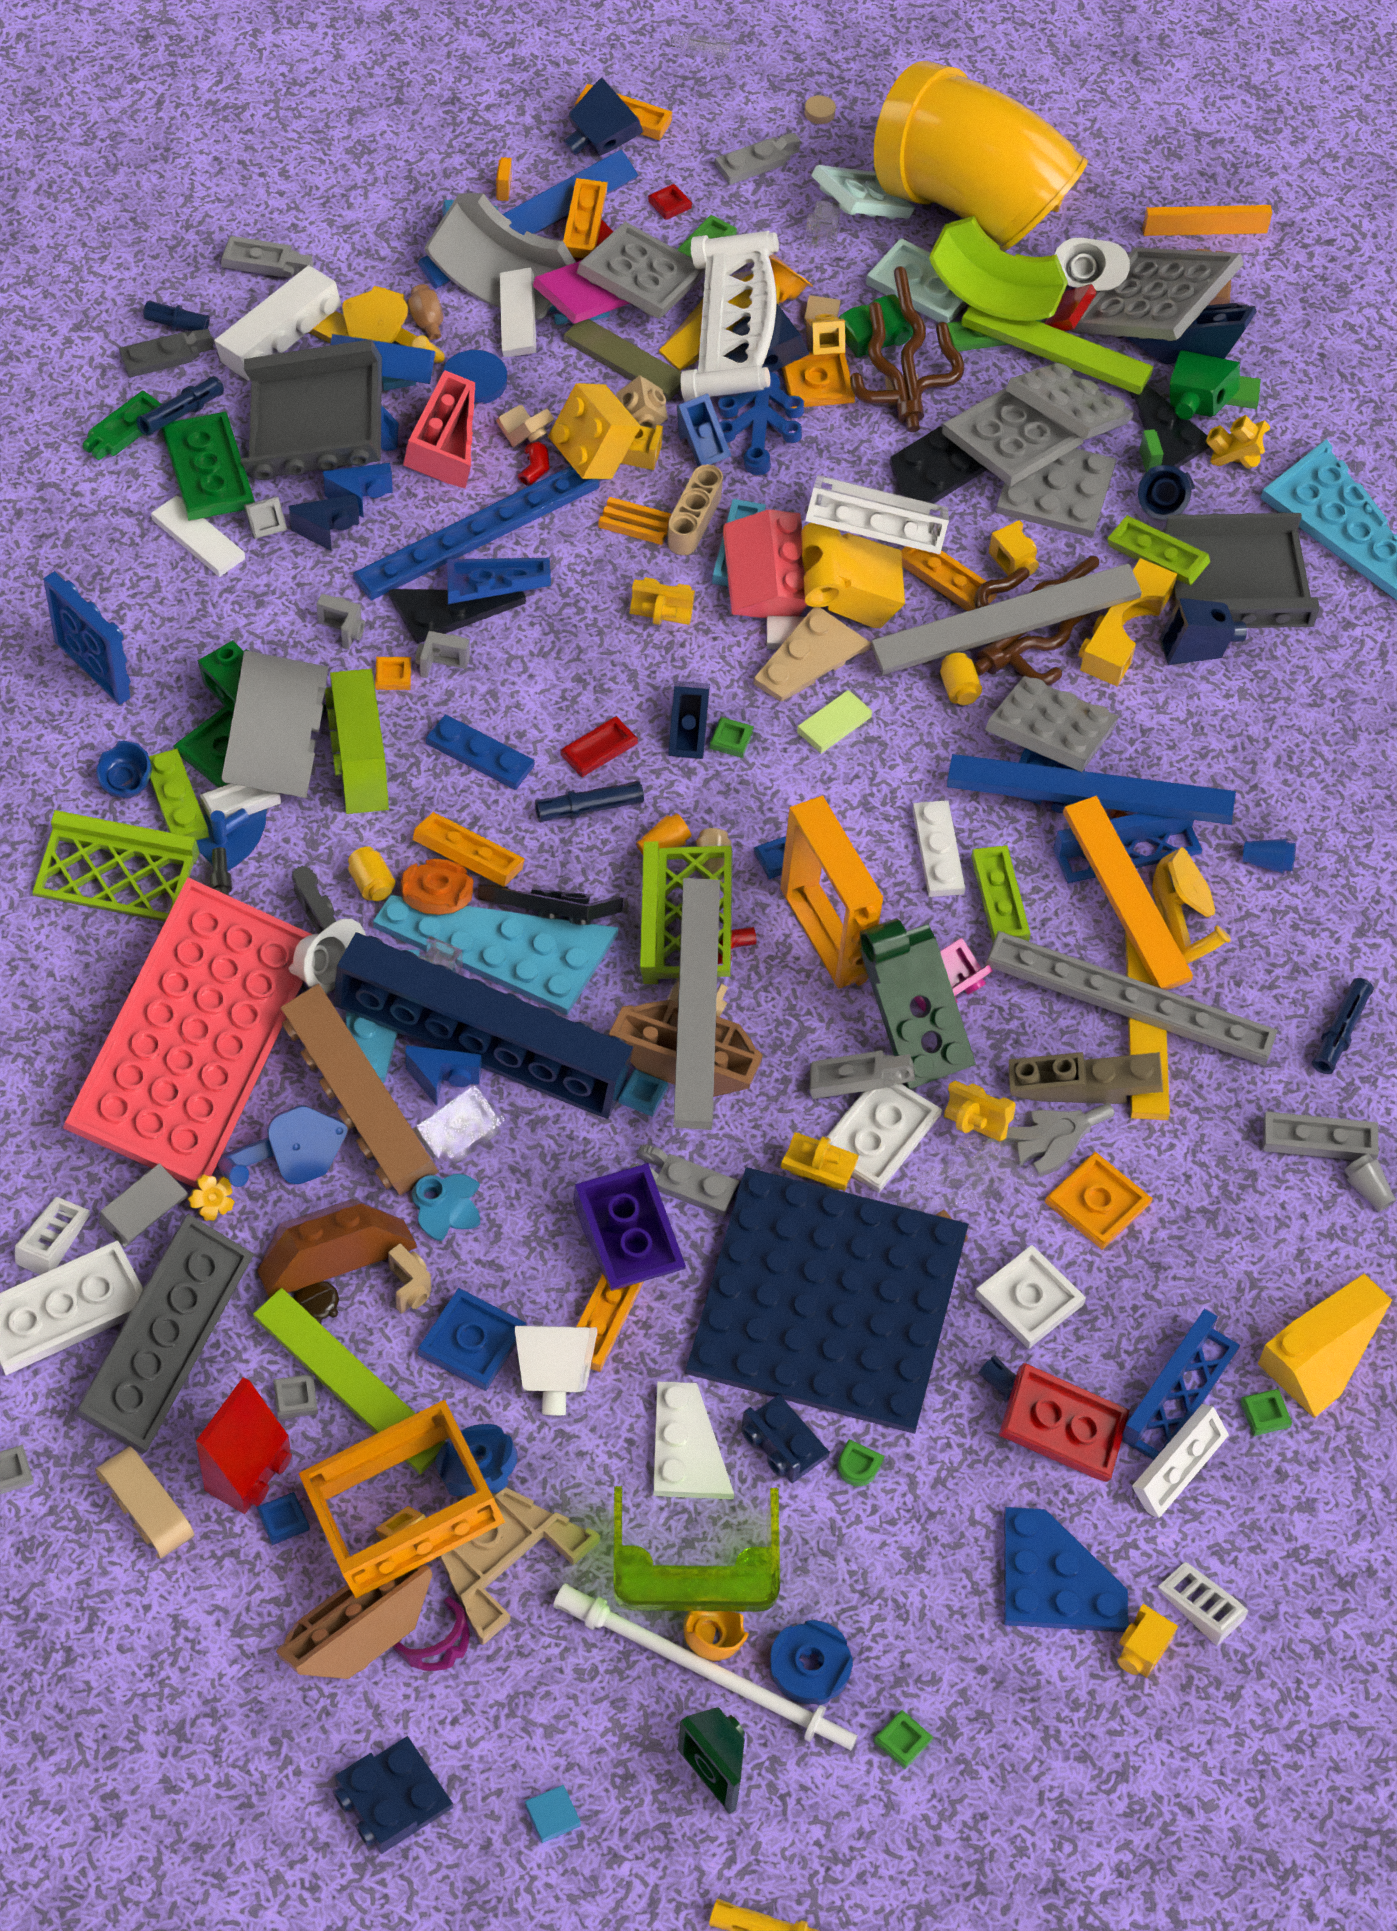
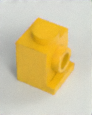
M829 313L817 314L815 319H806V341L813 355L846 353L844 319H839Z
M656 425V429L641 426L621 463L654 470L662 448L663 426Z
M1020 520L993 532L991 535L988 553L1008 576L1020 567L1028 568L1031 575L1039 567V562L1036 560V545L1031 538L1023 534V523Z
M1143 1603L1134 1623L1128 1626L1119 1641V1644L1124 1647L1117 1659L1119 1666L1132 1675L1140 1673L1148 1678L1172 1642L1178 1626Z

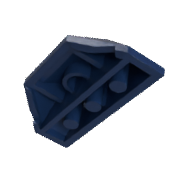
M1240 302L1207 305L1177 340L1140 339L1127 336L1126 338L1164 364L1176 363L1181 350L1225 359L1257 311L1255 306H1249Z

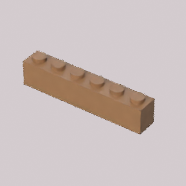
M318 983L280 1007L287 1017V1020L282 1022L293 1042L300 1038L306 1047L300 1051L304 1060L312 1071L319 1068L324 1078L318 1082L330 1100L337 1096L343 1107L338 1109L337 1112L349 1130L356 1126L361 1134V1137L355 1140L367 1159L374 1156L380 1164V1167L374 1171L386 1190L394 1186L398 1194L402 1195L412 1190L421 1178L437 1174L439 1170L320 984Z

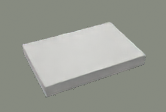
M894 1083L891 1087L863 1091L827 1137L831 1139L830 1145L859 1155L852 1176L880 1193L941 1116L943 1109L906 1086Z

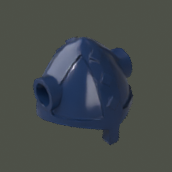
M1160 465L1153 467L1144 474L1139 482V504L1144 512L1154 519L1167 520L1168 515H1180L1190 502L1192 490L1195 489L1194 482L1188 472L1184 473L1175 466Z

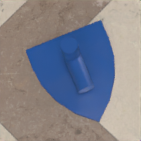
M241 808L227 818L219 810L213 811L210 818L207 813L204 814L203 817L208 827L209 837L196 840L199 852L213 866L212 849L217 847L225 848L227 871H230L247 858L259 843L266 825L267 809L248 815L246 810Z

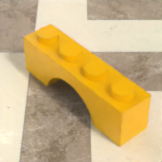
M1142 558L1138 560L1132 570L1142 591L1140 598L1106 608L1108 610L1106 616L1100 614L1092 631L1094 636L1092 639L1086 638L1078 654V657L1082 658L1080 671L1117 687L1132 663L1136 643L1126 634L1123 625L1130 619L1138 616H1159L1173 593L1177 573Z

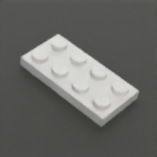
M118 1240L0 1293V1366L5 1376L126 1321L143 1291V1287Z

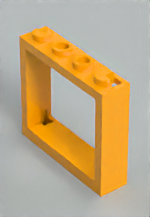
M821 795L789 807L780 889L837 988L840 989L853 983L860 986L869 978L860 951V931L879 924L883 895L824 796ZM821 867L846 908L844 923L841 922L819 884Z
M445 1399L298 1473L339 1568L356 1599L506 1523ZM450 1438L472 1481L476 1493L351 1556L326 1500Z

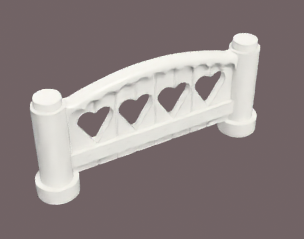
M762 231L711 239L707 235L692 237L691 255L693 264L696 269L706 268L698 370H686L681 373V391L685 402L707 393L709 397L761 391L765 387L770 386L769 370L767 367L762 368L771 343L776 318V286L769 259L773 252H778L779 250L778 237L775 232ZM754 263V267L751 269L754 276L750 281L743 282L729 276L745 264ZM744 290H753L749 296L752 304L748 308L742 309L728 303L729 300ZM742 317H751L747 323L750 328L748 334L740 336L726 330L727 327ZM743 343L749 344L745 351L748 355V359L745 362L737 363L724 357V355Z

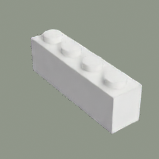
M310 265L305 267L214 340L220 361L248 381L249 377L244 371V359L283 353L341 306L336 282Z

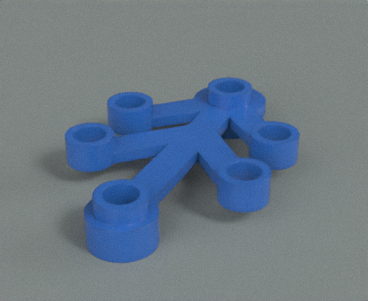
M770 371V386L765 387L764 390L739 393L735 397L724 396L718 402L720 415L724 418H732L738 414L741 407L755 399V406L735 420L719 422L722 431H729L723 432L727 443L732 442L737 434L753 424L751 447L743 457L745 469L753 475L766 474L771 468L770 454L765 449L767 423L782 434L783 440L787 443H796L802 438L801 424L797 421L785 420L769 407V400H773L784 408L785 415L789 418H799L804 414V401L799 396L789 397L780 389L779 377Z

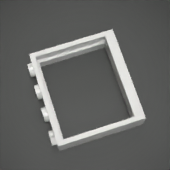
M817 475L805 521L940 554L949 522L948 507ZM822 483L832 484V489L821 488ZM930 509L940 511V516L930 515Z

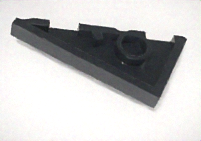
M1145 385L1140 395L1130 392L1132 399H1135L1139 409V417L1144 429H1155V432L1157 431L1164 453L1161 465L1179 468L1210 447L1206 443L1208 435L1190 420L1178 417L1175 407L1149 385Z
M389 590V598L416 644L426 641L429 631L446 634L526 604V596L523 591L448 604V590Z
M480 884L478 889V899L535 910L538 911V916L542 918L570 917L569 922L578 925H590L593 919L620 913L623 910L624 898L612 896L609 899L589 903L590 896L584 893L533 888L531 893L511 890L509 886L503 887L501 885Z

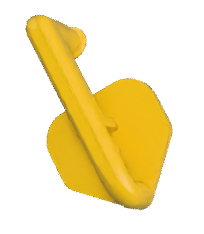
M381 287L348 298L343 302L342 309L349 337L372 339L386 343H393L395 341L404 346L435 351L434 363L439 364L444 361V352L429 342L425 335L416 336L401 328L408 315V306L406 301L399 295Z
M1184 847L1163 857L1156 866L1152 890L1157 909L1186 963L1189 964L1216 950L1224 943H1230L1231 938L1225 930L1216 925L1212 933L1191 944L1181 905L1186 903L1203 916L1209 918L1215 914L1211 891Z

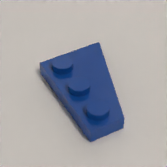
M550 557L447 559L448 604L551 586Z

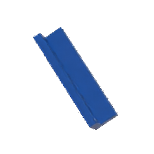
M1144 813L1110 819L1129 857L1133 858L1131 860L1135 868L1158 864L1163 857L1179 849L1167 843L1172 835L1185 833L1190 846L1184 848L1190 856L1202 853V848L1192 828L1194 820ZM1071 828L1057 831L1053 850L1067 884L1096 878L1091 865L1086 870L1072 872L1067 859L1078 856L1086 860L1087 858ZM1145 841L1158 847L1155 854L1144 856L1133 850L1137 843Z
M1205 1308L1125 1426L1122 1441L1152 1460H1155L1161 1451L1140 1440L1146 1430L1163 1428L1167 1440L1162 1448L1163 1450L1200 1405L1203 1404L1240 1348V1344L1214 1329L1218 1316ZM1208 1338L1227 1349L1222 1359L1205 1360L1202 1347ZM1198 1355L1199 1363H1192ZM1216 1367L1210 1376L1208 1368ZM1202 1369L1206 1382L1203 1388L1186 1390L1183 1380L1185 1372ZM1178 1384L1180 1391L1173 1392V1390ZM1197 1396L1193 1403L1190 1404L1189 1397ZM1182 1398L1186 1409L1184 1417L1167 1420L1163 1407L1164 1403L1168 1400ZM1159 1413L1161 1421L1152 1422ZM1178 1425L1171 1435L1169 1426Z

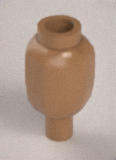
M417 285L411 289V297L408 300L412 317L417 326L426 330L429 340L441 338L439 326L444 318L440 300L435 291L430 289L428 285Z

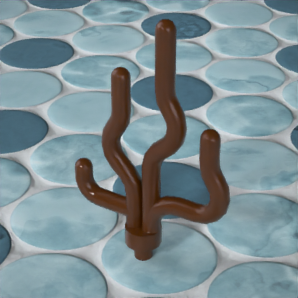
M898 266L894 270V278L899 305L903 317L913 329L911 339L904 345L901 351L903 375L881 353V348L886 339V328L881 305L878 302H872L869 305V314L873 335L868 344V355L871 363L878 371L891 380L893 390L869 391L865 388L863 377L859 373H853L850 376V384L853 394L864 403H896L899 422L906 423L908 432H916L920 430L919 421L924 418L921 401L923 391L929 388L948 387L956 384L964 374V361L951 342L947 323L939 322L936 325L938 344L942 354L950 362L952 369L946 374L927 375L917 380L914 354L922 346L926 338V327L923 319L913 307L906 269Z
M1094 555L1089 556L1061 578L1046 580L1037 584L1030 593L1088 575L1099 566V558ZM1020 567L1006 578L989 580L983 583L975 593V608L990 605L988 603L990 595L1008 592L1025 581L1030 575L1028 568ZM1091 613L1061 621L1057 633L1052 637H1022L1027 633L1024 632L991 642L977 653L978 661L974 663L977 675L981 676L985 672L995 674L1009 663L1022 677L1040 679L1048 686L1054 684L1062 677V670L1059 667H1053L1046 673L1041 674L1036 672L1020 654L1029 649L1054 651L1062 647L1070 639L1073 627Z

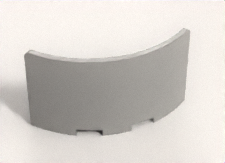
M459 193L425 245L427 255L448 278L475 298L498 308H501V272L531 267L535 279L536 276L576 263L562 240L547 239L528 231L522 235L510 228L511 221L491 204L484 193ZM534 288L535 319L539 320L545 317L552 303Z
M244 651L222 772L223 782L303 798L307 797L316 740L310 739L311 731L319 732L328 666Z

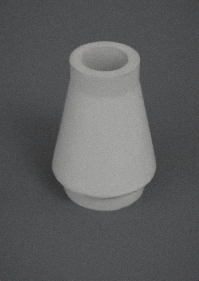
M1370 1154L1360 1157L1344 1170L1349 1177L1346 1181L1366 1198L1378 1212L1397 1201L1378 1159L1373 1160Z

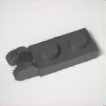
M298 866V868H294V871H292V880L295 883L293 891L317 933L320 934L332 923L336 922L333 916L335 915L334 908L327 895H320L316 887L318 878L313 873V870L307 866Z

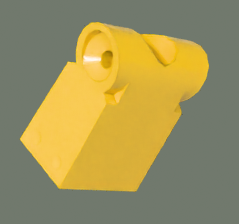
M808 523L803 527L801 538L805 570L804 591L805 603L808 606H828V610L872 628H882L905 605L901 550L850 533L841 535L838 529L815 523Z

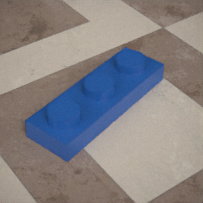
M447 714L442 717L426 737L427 745L514 790L520 786L535 766L534 759Z

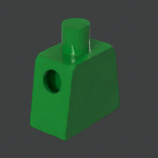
M1181 350L1170 380V404L1175 407L1177 416L1184 420L1191 419L1194 414L1208 417L1215 416L1240 389V362Z

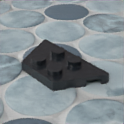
M940 426L890 457V466L893 475L897 479L900 495L933 504L988 469L942 434L943 427Z

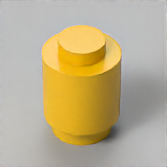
M960 652L952 653L942 660L940 675L949 700L954 704L958 703L960 705H969L975 702L982 693V686L973 661L966 654Z
M369 846L355 850L348 858V871L362 897L368 901L386 899L391 894L396 882L383 857L378 851Z

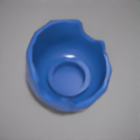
M124 740L118 741L115 747L103 752L96 768L100 787L110 796L117 798H131L141 793L147 787L152 773L147 751L138 743ZM133 778L130 784L126 786H121L122 784Z

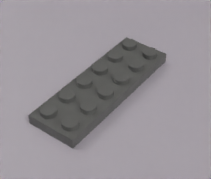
M187 1214L178 1226L74 1414L127 1446H131L142 1455L147 1452L254 1253L190 1214Z

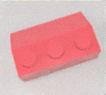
M768 509L724 524L723 537L731 613L733 615L767 618V616L799 617L806 608L800 513Z

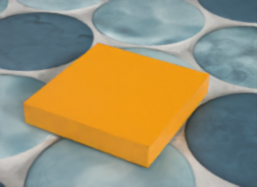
M809 352L807 356L781 368L787 395L789 397H801L804 401V407L855 403V395L851 389L850 373L845 353L813 355L812 352Z
M1095 1151L1046 1197L1045 1203L1103 1250L1152 1203L1153 1198Z

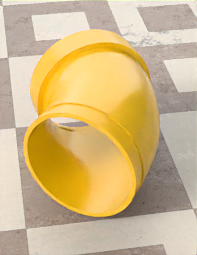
M919 61L912 64L894 82L882 106L874 138L875 172L880 186L887 194L918 204L934 202L949 209L963 219L975 216L982 230L994 242L1000 245V250L1004 252L1018 243L1044 219L1071 189L1088 164V159L1084 155H1080L1069 140L1034 111L994 88L968 79L967 75L958 68L931 61Z

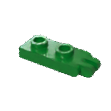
M142 390L91 428L82 448L88 453L92 452V456L97 460L102 459L107 454L117 455L143 435L137 426V417L159 407L161 403Z

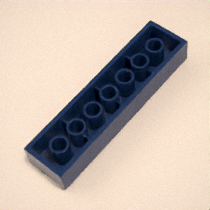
M355 932L336 967L335 1007L436 1049L480 1054L481 1068L572 1106L609 1119L626 1084L633 1046L626 1044L622 1039L599 1033L582 1022H573L558 1016L548 1008H539L524 1002L514 994L495 990L478 979L466 978L454 973L444 965H435L425 961L410 951L396 949L384 944L374 936H365Z

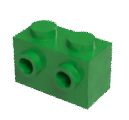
M233 640L197 660L203 684L232 714L234 713L244 651Z

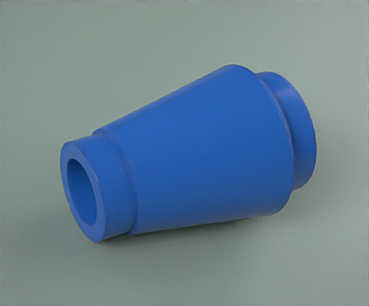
M1288 839L1245 841L1242 861L1281 874L1284 871H1293L1296 843L1288 842Z

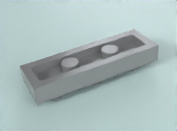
M1266 1111L1263 1117V1151L1357 1160L1366 1154H1370L1373 1160H1376L1379 1155L1378 1122Z

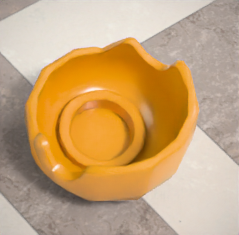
M714 1599L697 1602L685 1616L683 1623L684 1637L689 1648L699 1657L712 1662L727 1660L743 1646L749 1633L744 1632V1616L741 1613L733 1611L726 1603ZM717 1628L720 1633V1639L718 1643L713 1644Z

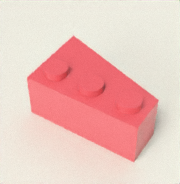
M446 370L443 371L408 440L403 466L445 483L466 489L471 468L475 382Z

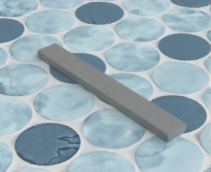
M1128 563L871 640V648L882 675L945 657L952 653L965 651L1140 598L1142 591Z
M683 879L673 1128L712 1130L720 880Z
M1000 931L997 932L985 966L989 965L992 969L1264 1066L1268 1061L1278 1031Z

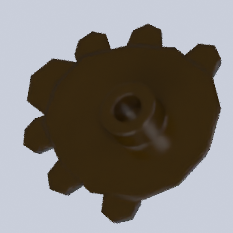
M321 1281L292 1291L295 1294L293 1299L320 1324L322 1319H326L328 1316L331 1318L337 1317L339 1313L337 1310L339 1296L336 1288L329 1282Z

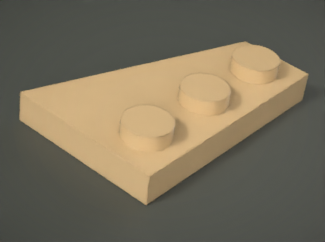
M813 607L754 677L753 684L782 702L814 684L816 679L832 669L835 671L845 665V661L855 655H861L870 650L871 642L822 608Z

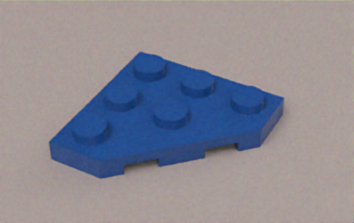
M1005 1507L1004 1625L1125 1632L1129 1626L1128 1589L1046 1509Z

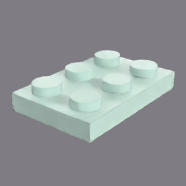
M817 165L811 175L820 184L819 188L821 191L834 197L840 203V209L850 215L859 213L870 217L878 215L889 219H895V217L909 219L915 209L907 200L887 194L880 186L876 172Z
M900 238L868 273L866 285L885 295L895 294L898 297L894 270L896 267L902 266L907 272L914 309L937 322L950 323L967 303L955 295L940 279L929 260V252Z

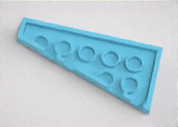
M1326 439L1264 488L1260 499L1279 513H1301L1302 518L1299 528L1397 600V534L1394 535L1387 526L1388 519L1363 486L1355 483L1348 474L1349 468L1343 460L1338 461L1332 453L1333 447Z
M390 895L373 920V928L565 1015L569 1014L617 937L619 930L618 927L597 924L578 925L570 923L569 920L542 918L535 915L465 906L463 909L449 914H426L411 908L403 900L402 896Z

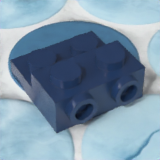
M408 1736L375 1757L372 1753H369L335 1775L337 1788L333 1790V1794L338 1804L345 1813L352 1809L360 1821L355 1827L362 1841L367 1847L375 1844L381 1854L454 1808L453 1802Z

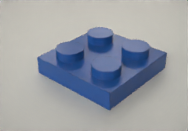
M458 1288L418 1347V1356L487 1391L517 1345L515 1326L526 1325V1322Z

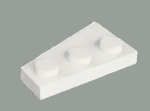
M657 1381L653 1496L734 1499V1492L697 1383Z

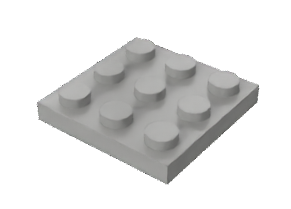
M625 221L579 263L577 274L615 294L619 299L640 308L646 314L660 319L704 277L706 268L696 269L692 258Z
M1060 363L1010 378L1005 389L1084 440L1126 425L1134 414L1132 410L1125 407L1123 400L1115 396H1107L1098 390L1099 387L1094 382L1086 379L1081 380L1072 374L1073 371L1068 366Z
M1006 388L943 423L942 434L1011 487L1082 445L1083 438L1007 392Z
M1075 448L1011 487L1004 483L996 513L1093 538L1117 459Z
M1024 676L989 718L985 731L1082 772L1114 730L1119 716L1109 712L1103 706L1092 705L1080 700L1073 693L1052 688L1040 679Z

